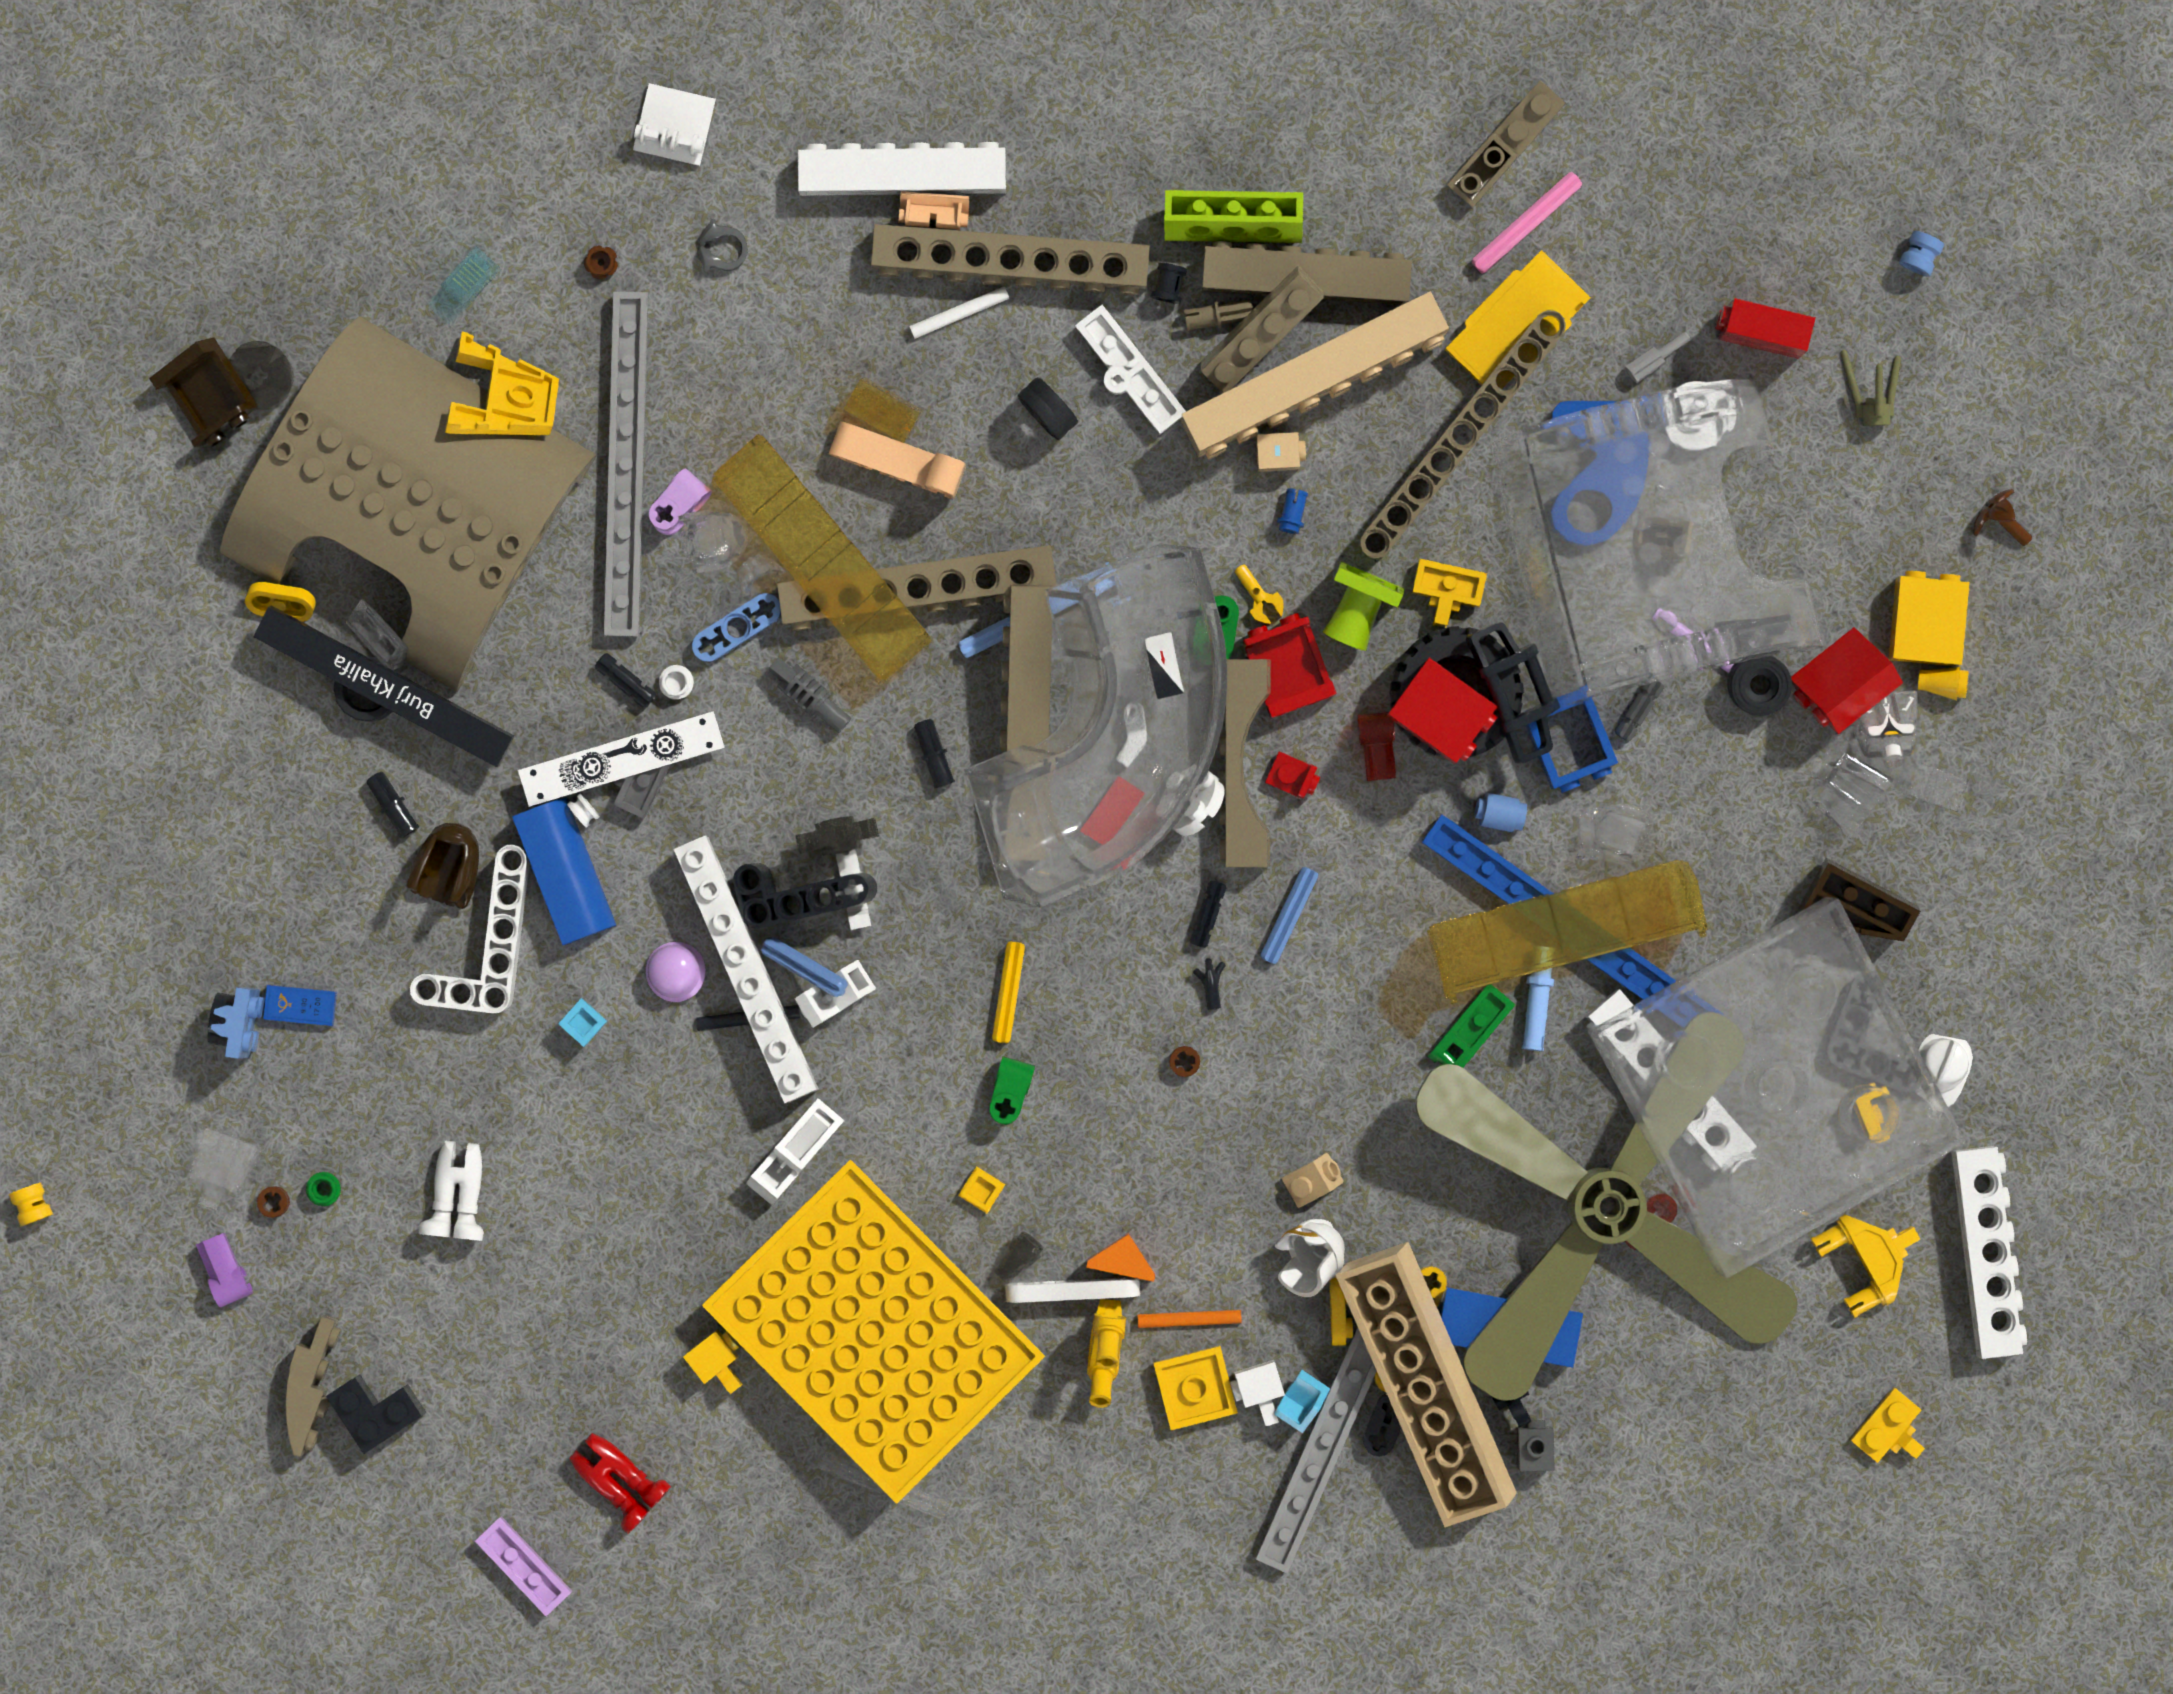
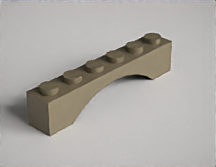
M1226 659V666L1220 667V687H1226V701H1220V721L1226 722V735L1220 736V756H1226V770H1220V783L1223 784L1226 791V805L1220 806L1219 813L1220 825H1226V839H1220V860H1226V867H1270V831L1261 821L1250 801L1244 778L1243 758L1250 725L1261 705L1271 694V660Z

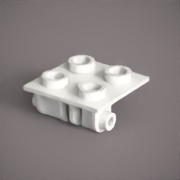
M649 83L639 125H636L634 138L636 139L633 150L700 166L716 99Z

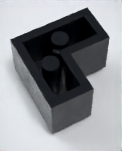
M360 1374L326 1396L363 1454L427 1413L408 1384L386 1399L378 1402Z

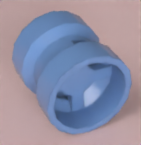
M1913 231L1909 239L1910 247L1908 251L1902 254L1899 264L1917 274L1930 277L1935 267L1933 264L1935 256L1941 254L1945 244L1929 234Z

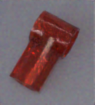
M1389 712L1357 715V723L1360 728L1359 742L1360 745H1363L1366 781L1396 779L1393 752L1395 730L1394 721L1387 716Z

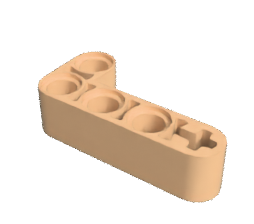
M842 421L839 422L828 453L833 457L863 468L878 470L880 474L903 482L905 480L909 481L912 485L933 493L945 494V497L955 499L966 468L964 462L941 453L933 454Z

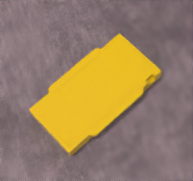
M1541 250L1521 271H1513L1466 319V328L1445 348V351L1482 386L1539 314L1547 310L1557 311L1564 317L1566 331L1572 324L1570 319L1591 297ZM1544 317L1540 322V330L1547 336H1553L1559 330V323L1554 317ZM1523 344L1518 349V357L1524 363H1532L1537 358V350L1532 344ZM1510 371L1498 373L1496 377L1497 386L1503 389L1515 377Z

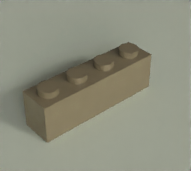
M1298 265L1201 361V372L1223 393L1231 390L1323 299V289Z

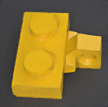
M1419 559L1412 594L1430 597L1428 606L1436 607L1433 625L1446 628L1451 611L1459 612L1461 604L1475 608L1480 607L1487 573Z
M1893 1387L1851 1437L1850 1441L1877 1463L1889 1449L1897 1454L1903 1448L1912 1457L1917 1459L1925 1448L1911 1437L1916 1429L1910 1424L1921 1412V1409Z

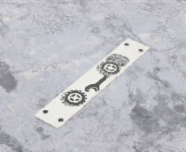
M713 711L520 769L518 772L530 807L725 747Z

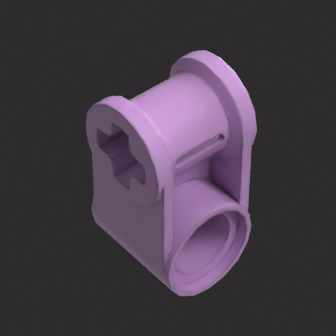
M686 468L681 470L650 507L649 518L651 523L663 535L676 534L691 516L707 502L712 494V490ZM663 511L667 514L670 513L673 517L672 521H662L659 516L660 513Z

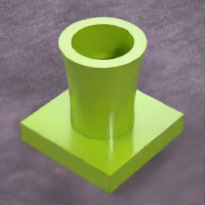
M1341 561L1334 580L1348 587L1335 613L1322 632L1348 646L1367 651L1371 630L1382 601L1398 608L1404 594V588Z

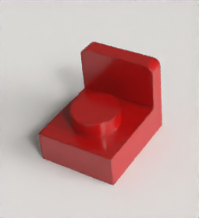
M1279 751L1265 783L1303 800L1306 793L1313 795L1320 776L1315 774L1318 767Z

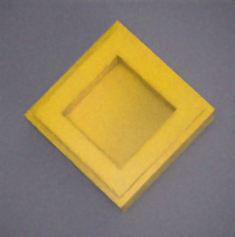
M976 1166L958 1196L987 1214L1006 1184Z

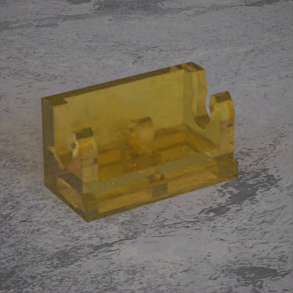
M866 377L859 380L844 407L845 411L902 443H905L911 436L915 424L920 420L925 411Z

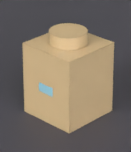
M1298 432L1257 434L1258 472L1299 470L1300 462L1306 461L1305 441H1299Z

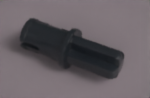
M927 719L918 722L914 728L924 754L921 759L926 760L934 789L954 783L955 780L945 753L948 751L947 748L943 749L934 721Z
M381 771L371 776L367 780V785L383 808L380 812L382 814L386 813L398 832L399 837L404 838L417 830L419 825L404 805L403 801L405 798L399 797L385 773Z

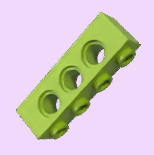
M1165 190V241L1302 243L1303 192Z

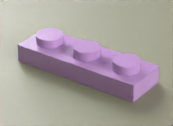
M502 1516L475 1540L480 1548L545 1616L551 1613L572 1592Z

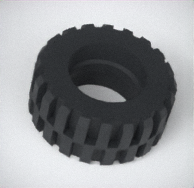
M1459 626L1441 630L1437 629L1413 643L1403 654L1394 669L1389 692L1391 694V709L1429 657L1439 665L1449 661H1463L1478 669L1467 644L1466 637L1479 629L1471 627L1459 628ZM1490 634L1479 639L1488 664L1509 655L1506 647L1501 646L1496 641L1497 639ZM1518 665L1498 673L1514 716L1521 713L1523 705L1521 703L1522 694L1524 693ZM1489 690L1488 700L1495 704ZM1497 708L1493 714L1498 718L1486 734L1480 730L1472 742L1477 747L1469 758L1485 753L1504 740L1505 734L1502 733L1499 725L1502 721ZM1397 724L1400 731L1405 733L1409 738L1408 740L1415 747H1420L1425 753L1432 756L1443 757Z

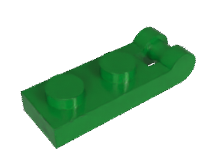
M1488 982L1427 1057L1434 1063L1438 1061L1440 1064H1455L1464 1068L1516 1004ZM1452 1043L1462 1050V1053L1457 1058L1446 1051Z

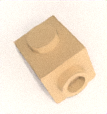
M1328 1153L1319 1156L1314 1161L1281 1178L1298 1208L1331 1192L1343 1183L1340 1168Z

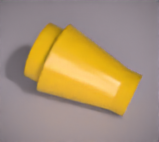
M1960 667L1920 670L1918 690L1934 693L1956 701L1957 697L1966 698L1969 671L1960 670Z

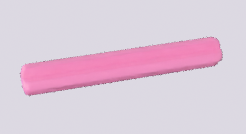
M1569 172L1472 259L1474 267L1482 274L1487 272L1581 188L1582 182L1577 175Z

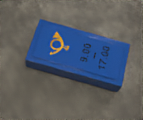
M267 985L263 1019L334 1026L337 992Z

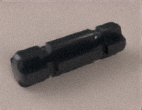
M605 653L596 662L595 669L603 676L609 675L608 680L629 697L633 695L635 697L634 701L642 708L648 707L655 699V691L647 685L643 687L641 685L642 681L622 664L618 666L616 664L617 660L610 654Z
M1210 881L1205 892L1207 897L1203 899L1195 923L1197 928L1196 930L1193 929L1191 935V944L1202 948L1208 946L1211 937L1209 932L1214 928L1221 907L1219 902L1220 899H1223L1226 891L1225 884L1217 881Z

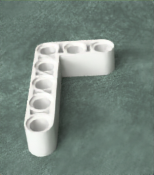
M506 845L497 852L495 858L481 980L435 974L419 975L412 981L410 986V994L417 1003L427 1006L486 1013H502L511 1006L514 996L530 865L526 851L522 847ZM517 851L521 856L522 862L518 869L511 871L506 868L504 858L507 853ZM507 885H512L517 891V899L510 905L504 904L500 898L502 888ZM503 919L509 920L513 925L512 935L507 939L500 938L496 933V926ZM499 953L504 954L509 960L508 969L503 973H497L492 968V959ZM427 979L431 980L436 986V993L429 1000L424 999L419 993L420 984ZM459 984H465L470 990V998L463 1004L458 1003L453 996L454 988ZM493 988L501 989L505 995L504 1003L498 1008L492 1007L488 1002V993Z

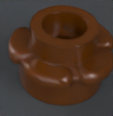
M594 246L588 251V255L584 259V267L586 271L591 272L593 278L605 279L607 275L611 276L616 272L618 267L616 262L617 255L610 247ZM600 259L604 260V265L602 266L598 264Z

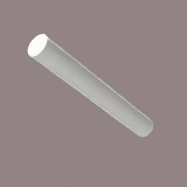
M1003 286L909 327L914 339L1008 300L1009 296Z

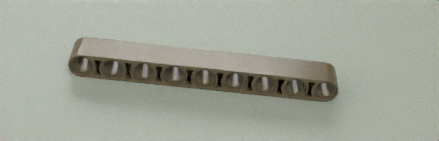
M1547 310L1535 318L1365 530L1360 540V546L1365 555L1371 558L1385 556L1561 338L1565 331L1566 323L1560 313L1555 310ZM1544 317H1554L1558 321L1559 330L1555 335L1547 336L1541 332L1540 322ZM1527 343L1532 344L1536 348L1537 358L1534 362L1524 363L1519 359L1518 349L1521 345ZM1501 371H1510L1515 376L1516 382L1511 390H1502L1497 386L1496 377ZM1488 398L1492 401L1494 405L1492 415L1483 418L1475 413L1474 404L1478 399ZM1466 425L1471 429L1472 439L1468 444L1460 445L1454 441L1452 434L1456 426ZM1436 452H1444L1450 457V466L1444 472H1438L1431 466V458ZM1415 479H1423L1429 486L1427 496L1422 499L1412 497L1409 492V485ZM1393 506H1401L1406 510L1407 520L1403 525L1394 526L1388 521L1387 513ZM1380 533L1384 536L1386 545L1381 552L1372 553L1366 548V539L1370 534Z

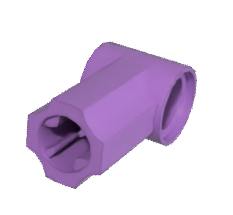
M225 1233L196 1244L210 1277L208 1284L211 1293L220 1308L253 1294L251 1284H247L244 1278L247 1274L244 1268L238 1265Z

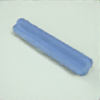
M1303 867L1300 870L1261 952L1262 959L1272 964L1278 962L1318 878V873L1307 867Z
M775 937L767 938L764 941L761 951L768 958L833 997L843 996L846 992L845 989L848 983L844 978Z

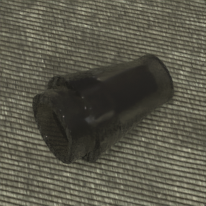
M1022 1231L1019 1236L1013 1237L1000 1264L994 1270L995 1273L1003 1281L1010 1284L1018 1275L1041 1258L1040 1253L1043 1250V1246L1033 1236Z

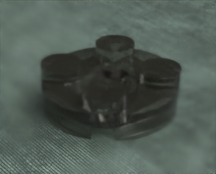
M264 341L247 342L235 349L236 351L228 360L258 405V408L254 411L269 410L285 401L293 386L294 372L290 360L283 351ZM258 366L261 367L263 372L268 374V377L263 380L262 385H257L256 381L249 379V375L255 373V367Z

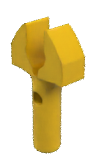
M1245 564L1238 566L1235 569V574L1254 600L1253 609L1249 611L1253 619L1263 624H1271L1267 616L1263 614L1262 601L1272 604L1279 616L1282 617L1284 603L1278 592L1274 594L1265 593Z

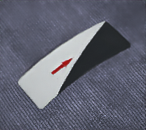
M1169 632L1146 638V649L1157 698L1162 699L1182 694L1184 690L1172 633Z

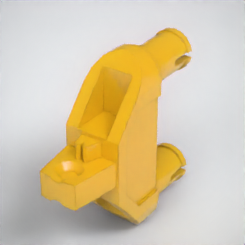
M1844 1214L1836 1221L1837 1225L1810 1238L1813 1246L1817 1247L1823 1244L1815 1249L1821 1258L1846 1243L1852 1244L1872 1280L1870 1281V1286L1848 1298H1844V1302L1847 1307L1849 1306V1311L1854 1319L1880 1303L1883 1306H1888L1895 1301L1904 1263L1903 1258L1908 1256L1905 1248L1920 1240L1913 1226L1896 1233L1893 1227L1884 1230Z
M1100 1299L1097 1312L1094 1313L1087 1374L1091 1379L1089 1403L1098 1408L1108 1407L1111 1404L1112 1381L1115 1380L1119 1371L1122 1339L1125 1337L1126 1317L1122 1316L1121 1301Z

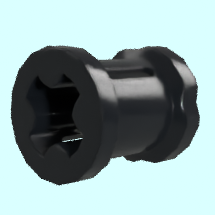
M1158 263L1159 275L1156 289L1151 291L1150 297L1163 302L1180 304L1181 297L1179 292L1182 278L1186 276L1187 269L1169 263Z

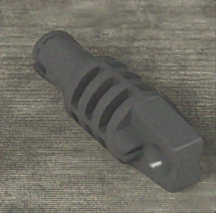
M778 657L769 667V671L781 681L777 687L806 713L812 716L818 715L837 733H840L850 722L851 717L829 699L831 696L829 691L798 664L791 668Z

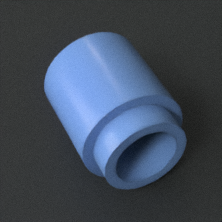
M1487 792L1484 799L1478 798L1474 817L1479 819V825L1482 827L1513 832L1514 829L1522 831L1527 815V804L1520 803L1518 798Z

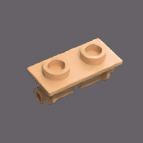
M901 191L898 223H905L906 227H929L930 220H936V228L957 229L960 231L961 227L967 228L969 196Z

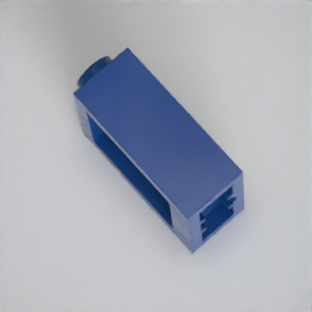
M1587 686L1557 698L1561 708L1546 717L1583 704L1605 759L1559 777L1549 752L1539 756L1551 789L1559 787L1561 793L1581 786L1579 779L1591 774L1593 780L1613 773L1610 766L1618 763ZM1535 721L1526 725V728L1536 750L1540 747L1541 741Z

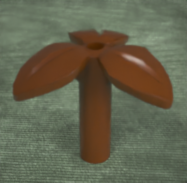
M2013 489L2002 491L1989 500L1990 506L1984 507L1979 512L1974 524V536L1977 537L1984 523L1992 519L1997 521L2022 546L2027 545L2032 540V535L2015 520L2016 516L2013 506L2006 499L2015 493Z

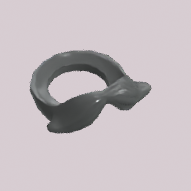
M711 219L710 224L700 236L697 254L703 265L704 272H708L710 268L733 271L745 261L748 254V246L744 235L738 229L717 225L715 219ZM724 235L734 236L741 245L740 257L734 262H724L713 255L710 250L705 249V242L718 239Z

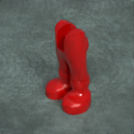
M591 1433L585 1442L602 1459L594 1465L580 1452L575 1451L569 1457V1460L586 1483L608 1499L616 1509L621 1508L623 1513L621 1528L629 1534L645 1518L650 1510L634 1499L631 1493L611 1476V1473L619 1476L633 1491L636 1490L651 1509L664 1497L672 1486L665 1480L654 1482L646 1479L647 1475L642 1470H639L621 1450L605 1438Z

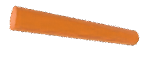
M1241 1310L1138 1314V1328L1242 1323Z

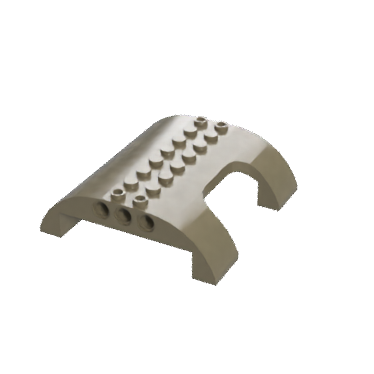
M359 316L342 331L315 366L261 455L230 516L223 535L220 553L270 583L279 585L283 584L297 560L296 557L292 556L300 544L310 538L325 537L340 543L398 578L405 585L411 597L412 613L402 643L405 645L403 661L458 692L475 664L471 659L575 482L579 485L581 484L597 455L553 429L550 435L445 433L451 402L485 410L488 391Z

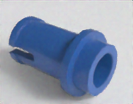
M1292 488L1286 489L1282 516L1277 518V523L1280 524V531L1299 534L1300 528L1304 527V523L1301 521L1308 493L1299 490L1297 501L1294 504L1296 489Z

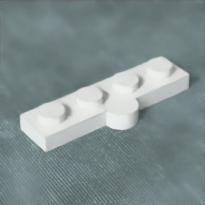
M1103 305L1099 306L1075 325L1078 332L1107 367L1108 370L1104 376V386L1110 393L1118 395L1126 392L1159 435L1181 419V414L1186 412Z

